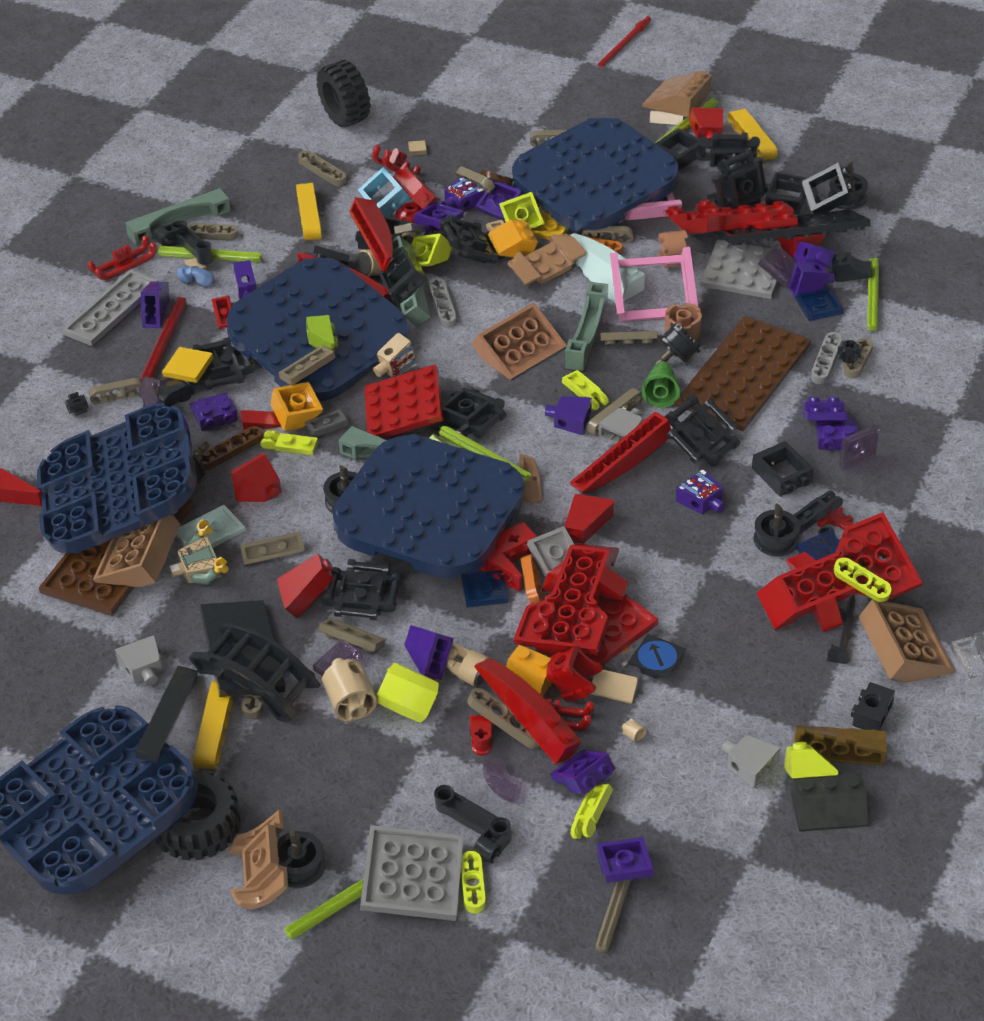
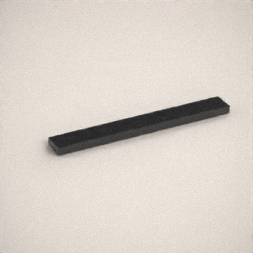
M177 666L135 751V758L154 763L158 762L195 684L198 670Z

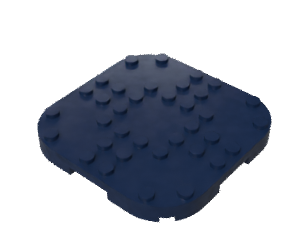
M589 118L587 121L520 154L512 166L514 186L519 188L523 195L532 192L535 200L550 211L551 218L563 227L576 232H580V229L599 230L613 226L624 220V213L646 201L656 202L669 195L677 187L679 178L678 164L673 156L618 118Z
M306 258L238 300L228 312L227 334L230 342L248 359H255L274 376V382L283 387L290 384L281 380L278 372L317 349L308 342L306 317L329 315L330 322H334L335 327L333 337L336 336L338 347L334 348L335 359L296 383L309 382L320 402L342 394L355 385V380L379 364L378 351L398 332L407 338L408 324L404 314L344 264L328 258Z
M165 403L148 405L126 414V422L94 435L87 430L62 441L50 450L51 454L47 457V461L43 459L38 467L37 488L42 494V513L39 514L40 530L55 551L61 553H81L86 549L117 538L130 531L137 530L168 515H173L187 502L196 489L197 476L189 425L179 408L174 405L168 407Z
M416 434L395 437L382 442L373 451L336 502L333 509L334 531H336L339 541L352 550L373 557L379 552L413 563V570L431 576L458 578V574H464L465 572H468L470 575L485 565L496 548V541L508 522L514 520L524 502V481L518 470L508 462Z
M115 705L114 709L99 707L83 714L59 732L62 739L29 764L21 760L0 776V843L46 891L55 894H73L91 889L177 822L183 815L188 813L196 798L198 791L196 774L186 757L173 745L169 746L166 743L157 763L135 758V751L148 727V723L138 713L128 707Z

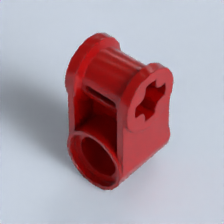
M470 715L472 751L477 755H487L492 749V722L482 715Z

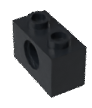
M870 682L866 690L862 689L858 699L859 704H854L850 715L853 717L852 726L863 730L880 731L893 705L895 690Z

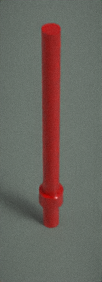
M646 16L642 21H639L635 28L598 63V66L604 67L630 40L646 28L651 18Z

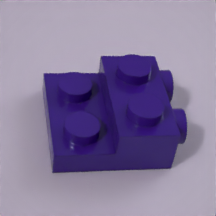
M493 180L495 188L490 193L484 192L475 207L480 212L505 221L499 203L523 195V192L517 187L513 188L506 183Z
M435 202L415 213L414 222L415 224L425 225L426 231H431L435 227L441 229L439 226L441 220L447 219L449 215L455 216L456 219L464 218V211Z
M227 393L190 403V408L201 431L238 421L237 410Z
M830 396L827 400H820V397H808V400H803V416L806 420H847L844 401L839 400V397Z
M847 418V420H816L818 449L858 450L859 434L855 418Z
M583 749L550 773L553 781L566 784L570 792L586 794L598 782L606 780L616 768L608 753Z
M643 837L597 844V858L606 883L653 876V866Z

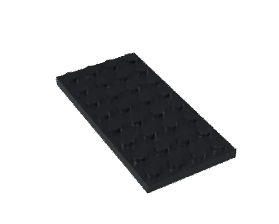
M847 209L797 215L795 217L798 218V225L756 229L749 225L748 229L723 230L713 233L727 241V243L737 246L742 245V242L745 241L759 243L762 239L776 241L778 237L793 239L795 235L810 237L812 233L827 235L830 234V231L843 233L847 232V229L852 228L856 231L865 230V227L871 226L869 218Z

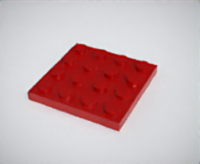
M436 364L364 386L367 433L384 439L443 421L439 369Z
M601 593L597 604L607 614L609 623L598 655H585L595 663L599 662L603 666L657 626L658 618L626 594L623 600L603 598Z

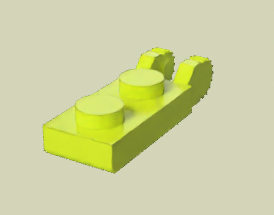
M579 370L562 377V383L578 397L592 398L593 410L599 409L597 400L604 406L608 404L607 396Z
M268 430L264 433L265 438L262 439L260 445L262 448L275 451L313 455L318 444V438L279 434L277 431Z
M610 784L597 785L586 794L570 829L573 839H579L582 835L589 838L595 833V823L600 819L613 792Z

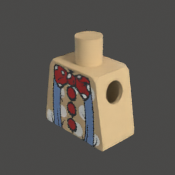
M398 332L378 351L379 364L373 368V371L378 377L385 373L391 377H396L416 366L417 363L411 341Z

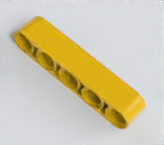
M745 108L728 112V122L732 124L731 126L739 134L748 133V140L752 137L760 139L757 157H763L764 162L777 159L778 152L776 146Z
M313 183L296 184L304 241L322 239Z
M216 680L211 682L194 750L193 767L195 769H218L216 764L219 763L222 749L220 747L223 746L226 735L224 730L228 727L230 719L228 713L232 710L234 698H232L233 696L219 697Z

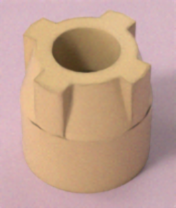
M632 718L622 726L623 734L635 743L639 742L646 735V728Z

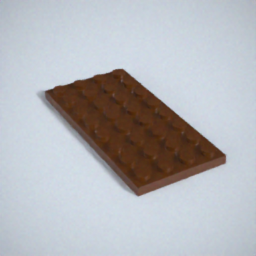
M744 316L681 392L679 398L674 401V406L679 407L691 394L698 398L701 405L712 397L715 400V404L732 421L738 424L736 429L744 431L811 345L812 339ZM690 407L687 411L693 412L694 410ZM710 409L707 410L719 423L724 424Z
M188 499L179 508L178 512L173 514L180 524L194 507L193 501ZM108 540L78 554L65 553L39 586V591L41 594L113 616L131 592L133 586L94 582L93 578L111 541Z

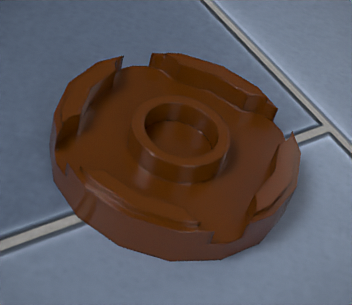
M481 170L480 174L491 181L503 182L508 186L513 184L512 178L491 171Z

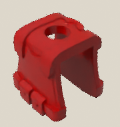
M579 646L553 654L546 671L547 679L556 685L561 693V698L566 702L570 700L575 702L593 693L596 690V686L586 678L600 673L603 669L599 662L595 663L588 658Z

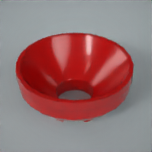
M406 202L397 209L395 219L415 223V213L422 210V208L416 202Z

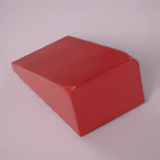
M230 296L211 299L218 329L227 328V316L232 307Z
M240 411L243 430L251 426H258L262 430L281 427L274 412Z

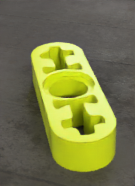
M840 558L835 562L834 574L837 578L877 602H884L889 599L891 586L887 581L848 558ZM845 565L848 567L847 570H844L843 572L840 571L841 567H844ZM855 570L853 578H851V573L853 574V571ZM864 575L868 578V583L860 584L856 578ZM872 581L875 582L874 586H872V588L869 589L872 584ZM881 588L885 589L884 593H877V590H880Z
M467 851L462 854L461 861L464 907L470 913H480L486 906L481 856L475 851ZM468 860H473L474 870L469 871ZM469 879H477L479 884L469 886L466 882ZM476 893L478 904H473L472 894Z

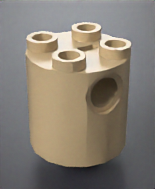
M343 658L333 660L332 665L324 672L321 679L335 715L339 720L345 722L367 717L375 709L377 698L362 662L344 660Z

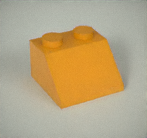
M509 220L488 234L499 256L514 257L518 252L526 256L534 252L538 243L528 223L524 220Z
M309 382L273 388L270 405L284 432L303 428L306 421L314 419L323 412V408Z
M518 645L508 658L505 667L525 680L542 697L552 685L546 676L551 658Z

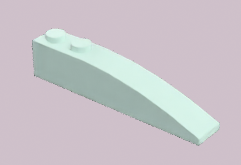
M575 233L571 234L570 236L574 237L587 252L586 255L575 260V264L583 270L584 276L588 277L591 282L608 284V299L615 303L610 253L616 252L588 237ZM617 253V255H618V260H620V259H625L624 257H622L621 255H619V254ZM637 267L619 268L623 301L644 290L645 274Z

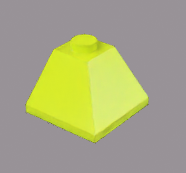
M532 192L499 203L506 222L509 220H524L531 229L544 225Z
M442 234L415 236L411 244L415 257L421 267L447 261L452 250L448 240Z
M795 742L793 746H787L784 769L791 778L838 775V770L812 746L807 745L806 742Z

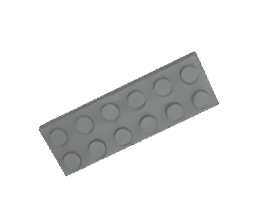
M130 269L62 329L63 335L93 346L141 303V291L151 281L159 282V280Z

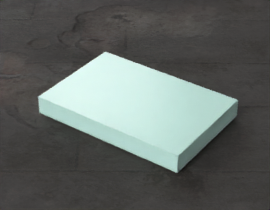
M222 505L179 527L175 538L184 546L195 532L199 531L197 528L198 522L206 520L213 531L208 535L204 534V536L208 537L211 547L214 548L245 532L246 528L225 505Z

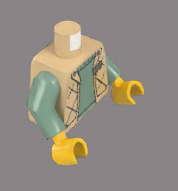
M200 520L197 524L199 531H196L191 539L177 552L179 563L170 565L169 569L172 577L184 574L188 583L208 585L216 578L222 577L221 572L227 573L229 569L225 565L227 564L225 559L222 557L216 558L208 537L204 536V534L212 533V527L208 525V521Z

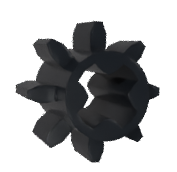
M853 340L842 342V346H838L837 350L839 359L847 364L857 362V358H861L862 350L859 349L860 344Z
M78 392L69 394V399L65 400L69 414L74 413L75 416L85 413L84 409L88 408V403L84 394L80 396Z

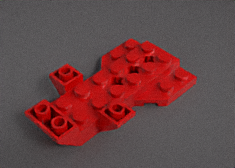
M701 200L700 203L695 204L696 211L685 212L679 206H670L668 210H663L664 214L682 230H685L687 234L741 228L748 229L749 225L756 229L798 225V218L794 216L793 208L784 203V201L773 202V205L758 203L756 207L741 205L738 206L739 209H732V207L720 209L710 200Z
M884 512L845 527L836 552L829 556L815 560L806 552L786 559L790 571L777 576L756 593L774 630L792 624L796 618L814 612L822 632L843 624L837 602L855 594L867 595L835 576V562L840 558H848L859 565L867 566L866 569L887 581L891 586L889 599L922 586L923 583ZM881 556L883 559H887L886 561L880 560L879 557ZM845 565L844 567L840 568V571L843 572L844 570H847L848 567ZM855 570L853 571V574L851 573V578H853ZM864 575L856 578L860 584L868 583V578ZM872 581V584L869 589H871L872 586H874L875 582ZM881 588L880 590H877V593H884L885 589Z
M587 544L570 545L565 560L550 570L545 578L542 591L552 593L545 596V600L537 604L533 602L525 607L513 639L514 644L535 647L536 652L550 655L579 646L584 654L598 655L609 623L607 614L597 604L602 593L603 598L623 600L628 587V581L610 569L616 562L619 548Z

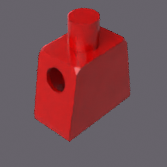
M692 107L689 123L697 138L705 137L708 140H712V133L721 135L723 130V109Z

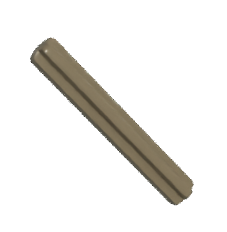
M631 879L617 881L596 942V950L599 952L607 953Z

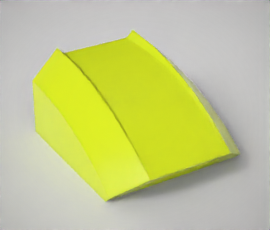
M394 662L387 669L386 676L376 694L377 703L421 723L427 718L438 694L439 683L407 666Z

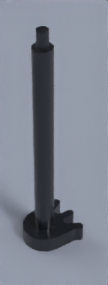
M855 595L848 599L839 647L831 645L827 654L828 662L847 664L850 660L847 644L856 602Z

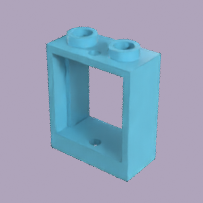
M384 167L362 185L358 191L365 199H371L375 193L390 181L395 188L377 204L383 217H390L410 197Z

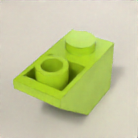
M329 315L306 317V332L309 344L316 348L323 345L334 351V348L338 347L337 337H333L335 327L334 322H330Z

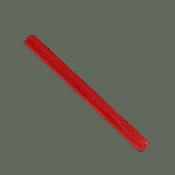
M178 297L174 303L141 376L144 384H150L186 306V299L184 297Z

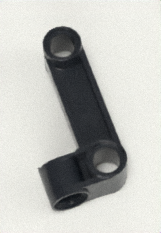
M175 221L155 229L153 237L162 246L181 244L196 257L197 263L209 264L213 261L211 243L202 240L187 227L185 221Z
M440 785L435 789L434 800L436 810L479 833L481 836L471 851L477 852L481 858L489 863H494L493 859L499 857L511 841V824L509 820L504 817H498L461 796L449 785Z

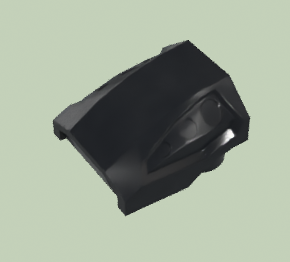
M166 378L144 391V395L153 404L165 403L168 407L175 406L177 401L186 402L191 398V394L196 393L195 387L190 386L184 380Z

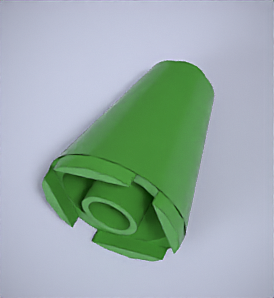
M664 361L655 364L642 385L644 401L650 403L655 408L671 407L680 396V385L673 368L668 362Z

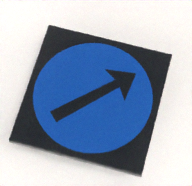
M647 634L628 661V664L638 667L642 674L656 679L657 676L668 679L687 649Z

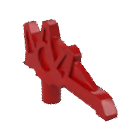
M839 507L836 511L830 512L819 520L817 526L821 528L829 523L830 525L845 529V527L853 524V518L842 513L843 507Z

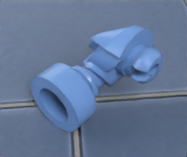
M184 265L177 270V276L184 284H189L196 279L199 285L209 287L214 282L213 273L198 266L190 267Z

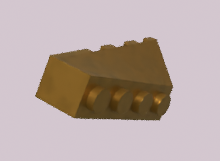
M795 725L793 743L806 742L807 745L812 746L829 762L885 766L887 754L886 731Z

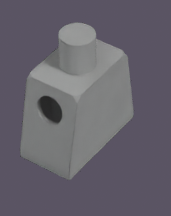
M618 408L599 422V437L616 444L643 422L641 411L633 408L629 412Z
M154 635L115 649L119 666L134 684L144 680L147 686H153L158 682L157 675L162 674L163 671Z
M746 735L738 744L727 739L722 746V751L729 754L727 767L747 784L755 788L778 763L780 748Z

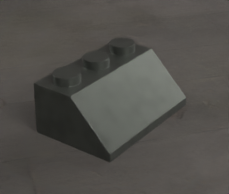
M862 773L793 778L791 797L799 832L868 827L867 795Z

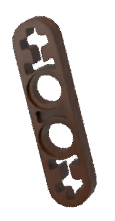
M258 426L248 427L206 450L199 457L205 470H210L261 442L263 439L262 429ZM235 443H243L240 446H234ZM221 451L227 452L226 454H223V455L217 454V453H219V452H221Z

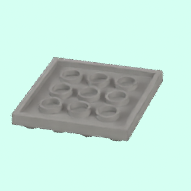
M717 239L700 281V287L771 299L787 252L745 243L733 246L725 240Z
M370 825L360 910L456 921L464 836Z

